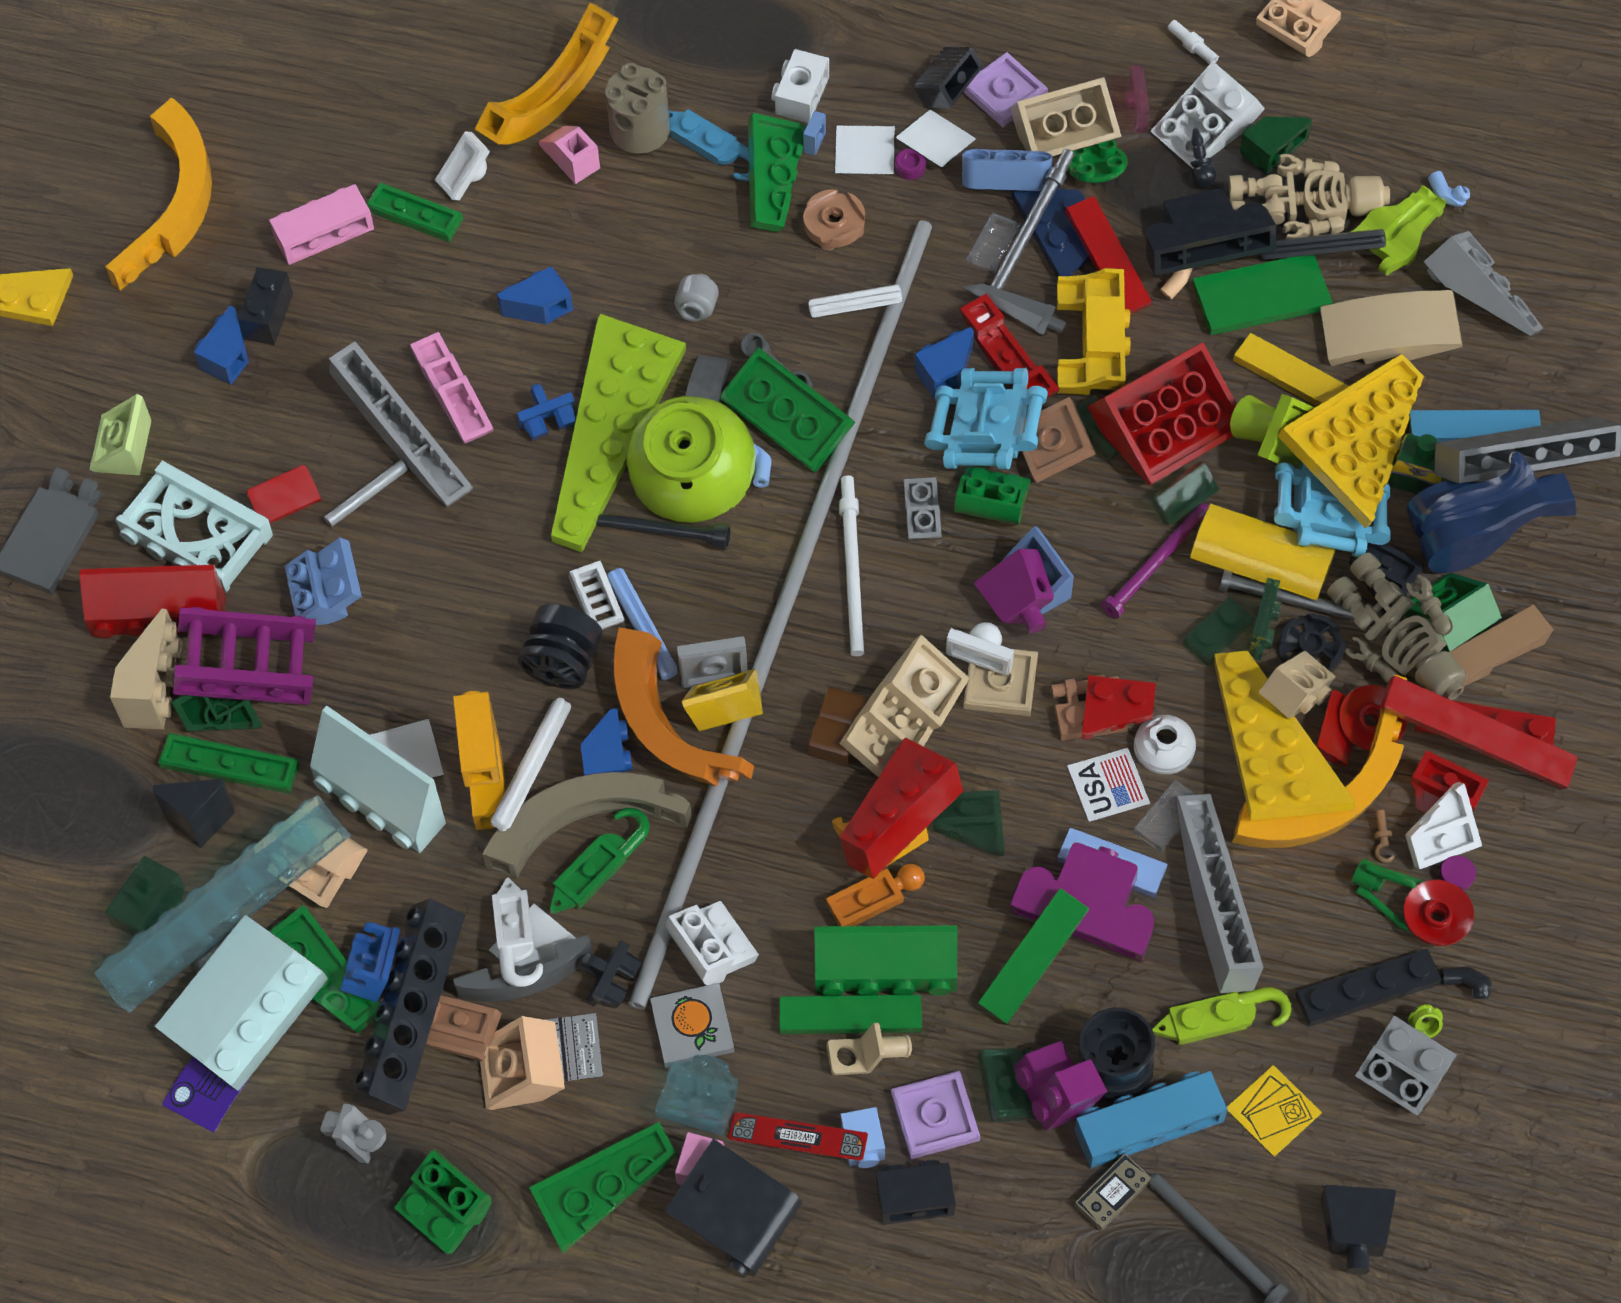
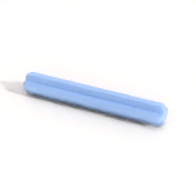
M617 568L610 571L607 575L609 583L634 629L649 632L662 642L657 663V671L661 679L668 680L678 674L677 666L624 569Z

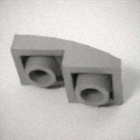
M936 477L904 479L908 540L941 538Z

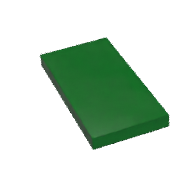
M1315 255L1279 259L1195 277L1192 281V286L1210 336L1321 312L1320 307L1333 304Z
M759 347L720 395V399L814 473L817 472L856 423Z

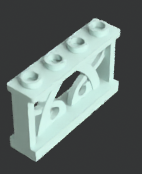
M162 460L155 469L156 474L125 512L116 518V523L120 530L119 535L131 545L139 544L146 548V551L155 559L162 560L164 558L171 562L173 566L209 565L207 562L210 558H217L221 563L222 556L219 550L225 548L230 554V560L223 568L216 569L224 593H227L231 583L261 545H266L273 536L269 521L264 516ZM166 489L163 503H153L161 492ZM184 501L193 504L190 509L181 510L184 509L182 506ZM203 511L209 513L207 525L212 538L195 542H179L175 532L174 517L191 518ZM145 513H161V516L153 515L146 519V522L155 524L152 529L147 530L138 525V521ZM221 520L227 523L225 527H220L223 532L222 534L215 528L216 523ZM163 533H164L165 539H163V538L160 537ZM249 535L236 551L232 544Z

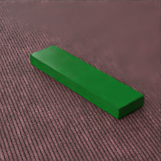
M168 733L158 762L160 768L213 779L223 778V781L287 794L291 793L300 766L299 760L296 758Z
M1060 888L978 1003L1003 1022L1009 1024L1090 909Z
M921 995L780 997V1034L865 1033L872 1023H879L881 1033L922 1032Z

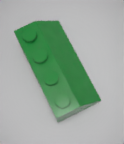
M957 925L814 927L816 993H823L825 996H840L843 993L858 992L859 995L864 996L877 995L879 992H893L895 995L929 992L931 995L942 996L950 992H956Z

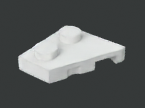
M1454 783L1405 834L1414 867L1422 869L1444 861L1451 856H1456L1482 846L1464 783Z

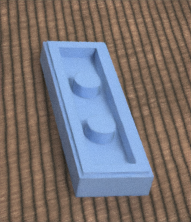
M1069 829L1057 862L1065 863L1070 848L1075 842L1097 850L1100 846L1107 847L1116 851L1119 854L1118 858L1137 865L1138 876L1133 890L1155 898L1168 864L1076 829Z

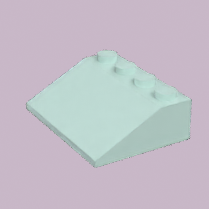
M328 706L322 710L310 763L314 784L324 793L329 794L332 792L340 797V802L351 812L360 811L366 816L368 823L375 829L382 831L384 828L392 834L394 841L402 848L408 850L411 847L420 854L446 824L434 779Z
M244 915L155 1027L238 1091L327 981L328 977L322 970L247 915Z

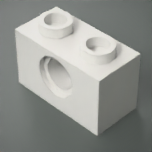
M794 49L790 60H785L783 64L782 80L780 84L775 83L771 100L775 101L776 115L809 123L829 79V58Z

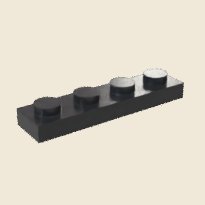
M1425 949L1297 990L1295 996L1308 1027L1438 986L1442 979L1429 950Z

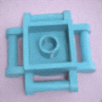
M963 368L960 389H953L948 386L936 388L935 400L937 403L931 430L926 434L924 444L932 450H945L943 463L946 469H956L958 465L997 466L998 469H1010L1012 458H1017L1018 451H1034L1037 448L1038 437L1036 433L1042 404L1046 402L1048 391L1041 386H1032L1027 389L1028 371L1026 368H1015L1014 371H975L974 368ZM1003 384H1014L1013 389H1005ZM949 404H957L951 434L943 435Z
M1300 459L1298 469H1295L1292 464L1285 462L1276 466L1275 478L1278 480V507L1274 510V521L1278 525L1292 527L1293 531L1297 532V545L1308 547L1312 544L1352 552V556L1360 557L1366 553L1367 543L1383 545L1390 541V528L1387 526V500L1390 498V486L1388 484L1383 489L1382 500L1376 509L1374 526L1364 528ZM1291 484L1295 485L1294 510L1291 507Z

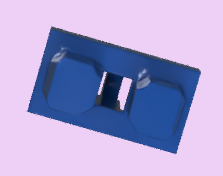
M536 383L531 385L532 390H530L536 406L518 412V418L516 419L519 429L524 427L531 441H535L548 435L543 421L546 418L554 416L559 430L575 424L574 398L571 392L548 401L541 384Z

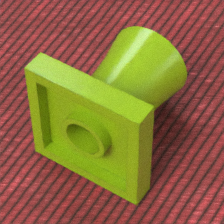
M1282 394L1277 407L1274 408L1256 397L1248 395L1238 402L1233 411L1230 422L1231 433L1237 439L1262 443L1258 456L1277 464L1290 463L1295 469H1298L1299 458L1277 435L1285 426L1315 407Z

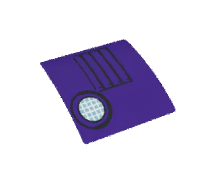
M192 1057L177 1078L162 1105L211 1132H215L244 1085L237 1091L204 1064Z

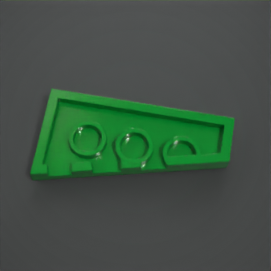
M302 905L269 931L322 970L328 977L327 981L312 998L314 1001L357 1034L375 1021L374 1016L380 1005L379 1002L340 990L347 960L305 905Z
M657 1122L529 1187L561 1253H565L676 1157V1152L660 1122Z

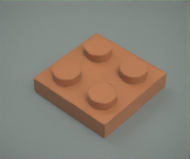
M1070 397L1041 411L1036 433L1038 437L1037 448L1034 451H1022L1031 474L1037 483L1095 455L1076 406Z

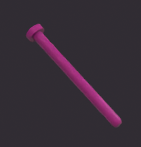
M1199 504L1114 597L1107 596L1101 602V607L1107 615L1118 619L1124 613L1123 605L1204 519L1209 508L1207 504Z

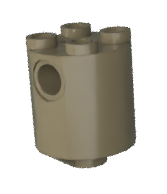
M634 63L623 65L621 70L609 79L605 88L610 136L615 145L624 151L635 154L648 153L658 149L666 142L670 133L666 79L650 68L638 66Z

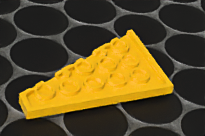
M1400 354L1288 424L1277 435L1364 528H1367L1376 517L1374 515L1379 502L1382 500L1383 489L1390 477L1395 454L1399 450L1400 440L1405 433L1410 418L1409 413L1416 401L1417 390L1420 388L1424 378L1403 354Z

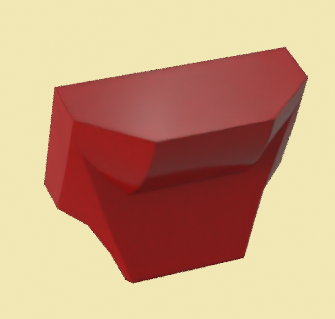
M1426 750L1411 779L1415 789V809L1426 814L1454 783L1461 782L1465 784L1472 812H1474L1489 780Z

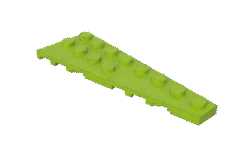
M603 314L599 315L553 524L552 542L583 552L596 527L598 516L600 513H603L627 466L628 445L633 431L641 419L661 401L686 352L685 342Z

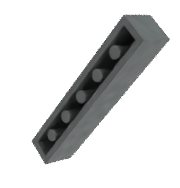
M1591 417L1436 442L1435 475L1456 483L1499 477L1510 469L1512 454L1516 451L1522 453L1532 471L1619 457L1621 451V424L1600 417Z

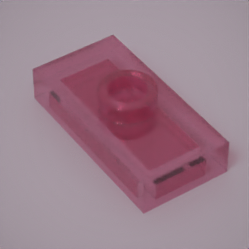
M1143 64L1131 65L1128 83L1129 90H1126V108L1132 109L1135 133H1147L1150 112Z

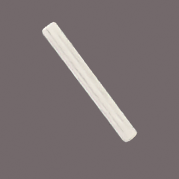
M557 698L551 703L491 819L492 826L498 828L499 831L504 832L511 827L571 710L570 703L566 702L564 698Z

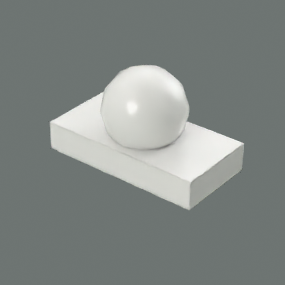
M465 131L435 181L452 200H460L470 183L481 180L486 174L487 163L485 159L490 151L472 132Z
M988 622L977 624L970 634L950 629L946 640L947 655L1009 676L1013 667L1014 650L1001 646L1002 635L994 624Z

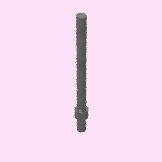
M1064 149L1056 165L1049 169L1044 178L1046 183L990 286L1003 290L1056 189L1061 188L1067 177L1065 172L1075 156L1071 150Z

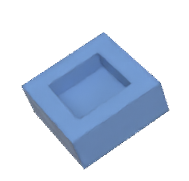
M817 111L813 112L803 134L804 153L816 155L826 134V114Z

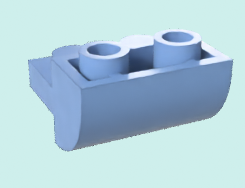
M338 538L318 553L306 550L284 566L295 616L316 619V625L333 623L347 617L346 607L362 597L350 543L346 539Z

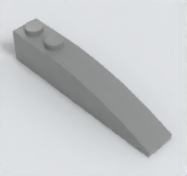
M356 341L329 358V374L388 446L446 507H449L473 490V486Z
M1211 794L1178 796L1176 802L1190 884L1219 992L1254 991L1264 967Z

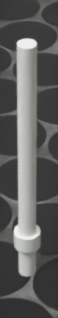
M843 476L841 478L842 499L839 500V514L843 517L850 651L852 656H862L864 654L856 525L859 503L858 499L855 498L854 478L852 476Z

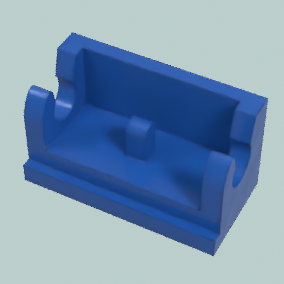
M368 922L364 924L363 930L374 933L376 937H369L361 933L355 934L340 990L378 1002L389 978L400 929L395 927L391 929Z

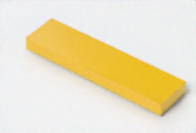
M1252 333L1248 335L1234 354V362L1316 407L1349 387Z

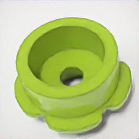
M1423 1004L1410 1013L1408 1024L1429 1038H1432L1439 1034L1442 1029L1443 1015L1440 1009L1433 1008L1430 1004Z

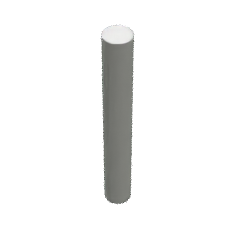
M399 460L325 515L324 520L326 523L333 527L408 471L406 464Z

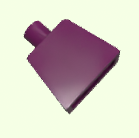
M1019 548L974 582L977 589L1002 622L1007 624H1020L1024 622L1030 634L1046 627L1047 623L1040 610L1053 601L1054 595L1037 549Z

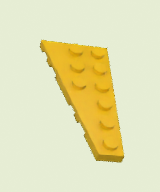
M1248 651L1214 654V666L1250 820L1354 810L1355 800L1295 716L1289 719L1259 693L1268 678Z

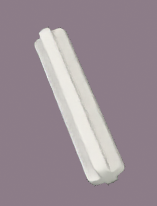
M895 284L809 300V311L811 316L816 318L902 302V292L900 286Z

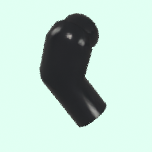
M1466 966L1440 969L1442 986L1466 984L1472 987L1471 994L1475 999H1487L1490 997V987L1492 986L1490 978L1474 968Z

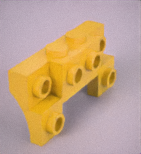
M1104 268L1087 275L1058 276L1057 310L1082 311L1083 358L1058 360L1057 386L1060 388L1058 393L1089 395L1091 389L1117 390L1125 385L1126 381L1125 356L1130 355L1131 345L1130 337H1125V328L1128 329L1130 324V309H1125L1124 269Z

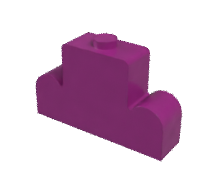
M1079 842L1073 843L1058 880H1054L1053 875L1045 868L1033 867L1028 869L1022 875L1010 904L1012 913L1036 922L1061 888L1090 909L1072 936L1139 962L1143 961L1154 930L1153 914L1148 908L1138 904L1126 907L1137 880V865L1118 858L1119 854L1116 851L1100 846L1097 850Z

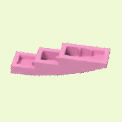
M437 332L410 344V349L425 378L463 443L466 444L493 432L494 428L467 376L463 375L452 353L450 354L440 333Z

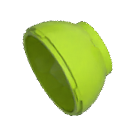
M681 396L656 405L636 426L628 445L627 468L630 483L637 497L654 514L676 522L697 523L713 519L734 508L746 495L755 471L756 452L754 443L744 422L722 403L700 396ZM683 440L690 442L689 447L686 449L679 448V444ZM692 482L693 484L690 489H683L681 487V483Z

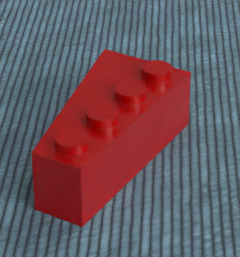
M905 737L839 837L847 865L874 879L963 792L957 764Z

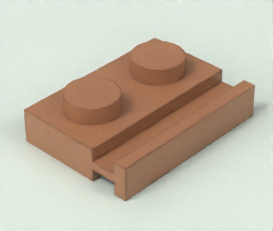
M441 995L425 1047L484 1062L486 1058L484 1056L487 1046L490 1047L502 1013L494 1008Z

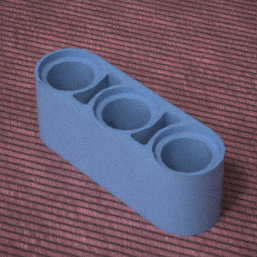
M967 150L962 154V185L972 189L1042 191L1046 183L1044 178L1052 167L1053 157L1050 153L1043 151Z

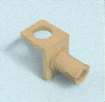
M872 1023L860 1039L829 1040L826 1044L831 1073L833 1075L868 1074L873 1071L882 1058H909L912 1052V1043L909 1035L882 1037L879 1023ZM848 1048L856 1057L855 1063L850 1066L842 1064L837 1057L839 1049Z

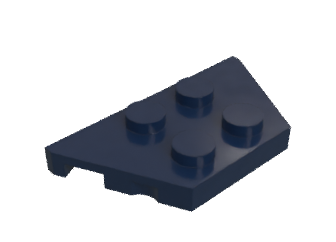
M1056 189L1032 234L1057 279L1058 276H1072L1079 268L1083 269L1090 260L1065 213L1067 207L1085 200L1080 190ZM1011 190V197L1024 220L1028 217L1041 191Z

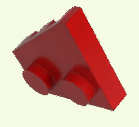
M1088 675L1081 739H1090L1093 734L1111 729L1113 732L1123 729L1131 723L1139 724L1151 720L1154 710L1156 683Z

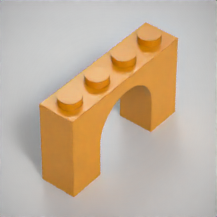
M468 691L460 696H453L460 765L465 787H470L472 815L476 830L496 828L492 826L491 819L506 792L502 750L489 693Z

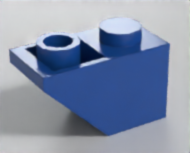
M552 266L543 271L533 273L529 278L516 285H510L497 294L499 310L504 317L548 324L573 311L571 292Z
M229 306L223 315L217 317L211 331L197 343L194 351L200 370L229 385H232L249 362L236 309L232 306Z
M971 327L961 332H953L946 339L934 345H926L915 354V372L934 399L936 388L939 386H948L953 389L961 386V372L963 368L968 367L973 350L974 331Z
M617 708L610 709L581 743L584 775L608 772L626 773V771L633 770L630 750L623 751L622 741L628 740L626 720L619 721Z

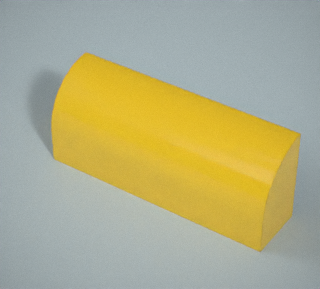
M1210 504L1197 534L1190 558L1317 600L1336 549L1312 544L1308 547L1297 545V532Z

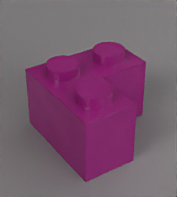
M1062 1041L1025 1054L1014 1066L1017 1082L1022 1089H1025L1032 1103L1033 1114L1042 1123L1045 1131L1076 1120L1083 1111L1091 1108L1107 1092L1092 1060L1074 1065Z

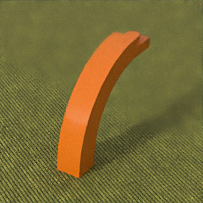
M619 627L614 653V678L622 711L637 738L661 761L699 782L718 786L720 778L733 782H738L739 777L752 779L755 766L744 758L696 748L686 743L676 733L663 711L657 688V663L662 642L649 632Z

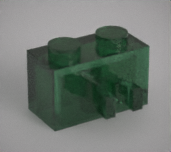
M143 856L106 909L105 914L112 926L147 944L152 935H157L162 929L165 916L172 907H176L182 900L185 886L178 873Z

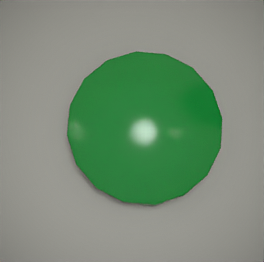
M1110 140L1072 151L1075 156L1067 171L1072 177L1083 182H1106L1117 178L1125 171L1128 165L1127 156L1121 149L1117 148L1115 140Z

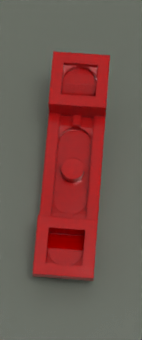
M987 293L960 308V313L966 325L974 331V339L996 371H1014L1015 368H1026L1028 371L1027 389L1032 386H1041L1048 391L1047 398L1059 392L1060 388L1043 366L1037 367L1004 325V315Z

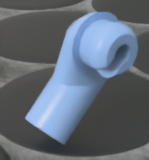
M1441 171L1433 172L1428 176V181L1434 194L1444 199L1446 204L1461 207L1470 198V191L1467 187H1462L1461 185L1455 189L1448 187Z
M754 444L756 461L753 484L763 488L769 485L772 461L762 448Z

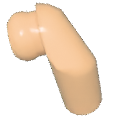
M1192 268L1173 272L1174 274L1161 287L1160 291L1172 300L1187 283Z

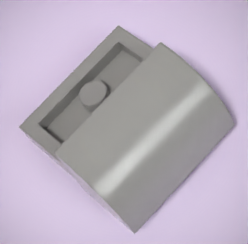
M1393 1016L1355 1076L1418 1116L1438 1088L1439 1083L1457 1055L1398 1017Z

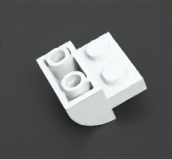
M721 901L702 909L694 905L668 916L665 928L706 985L723 982L727 974L754 963L759 955Z

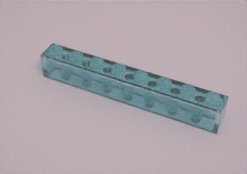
M318 795L313 799L304 801L297 808V812L287 820L275 824L270 829L269 834L258 843L247 846L242 851L241 856L233 863L218 869L209 882L202 887L192 890L186 896V900L179 906L164 912L159 917L158 922L150 929L135 935L131 939L130 944L121 952L106 958L102 963V967L94 972L115 1003L130 1013L229 934L244 915L248 917L253 915L352 835Z

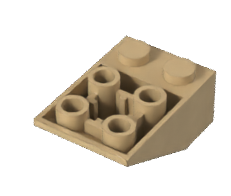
M167 609L160 610L115 667L110 699L124 728L164 730L166 717H171L172 698L170 697L171 687L174 686L176 658H180L182 655L183 641L182 638H178L176 623L171 621Z

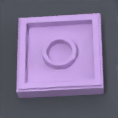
M1006 52L981 70L964 93L1001 127H1004L1013 121L1010 110L1011 106L1017 101L1048 93V88Z
M960 1071L891 1089V1096L911 1159L980 1141V1134Z

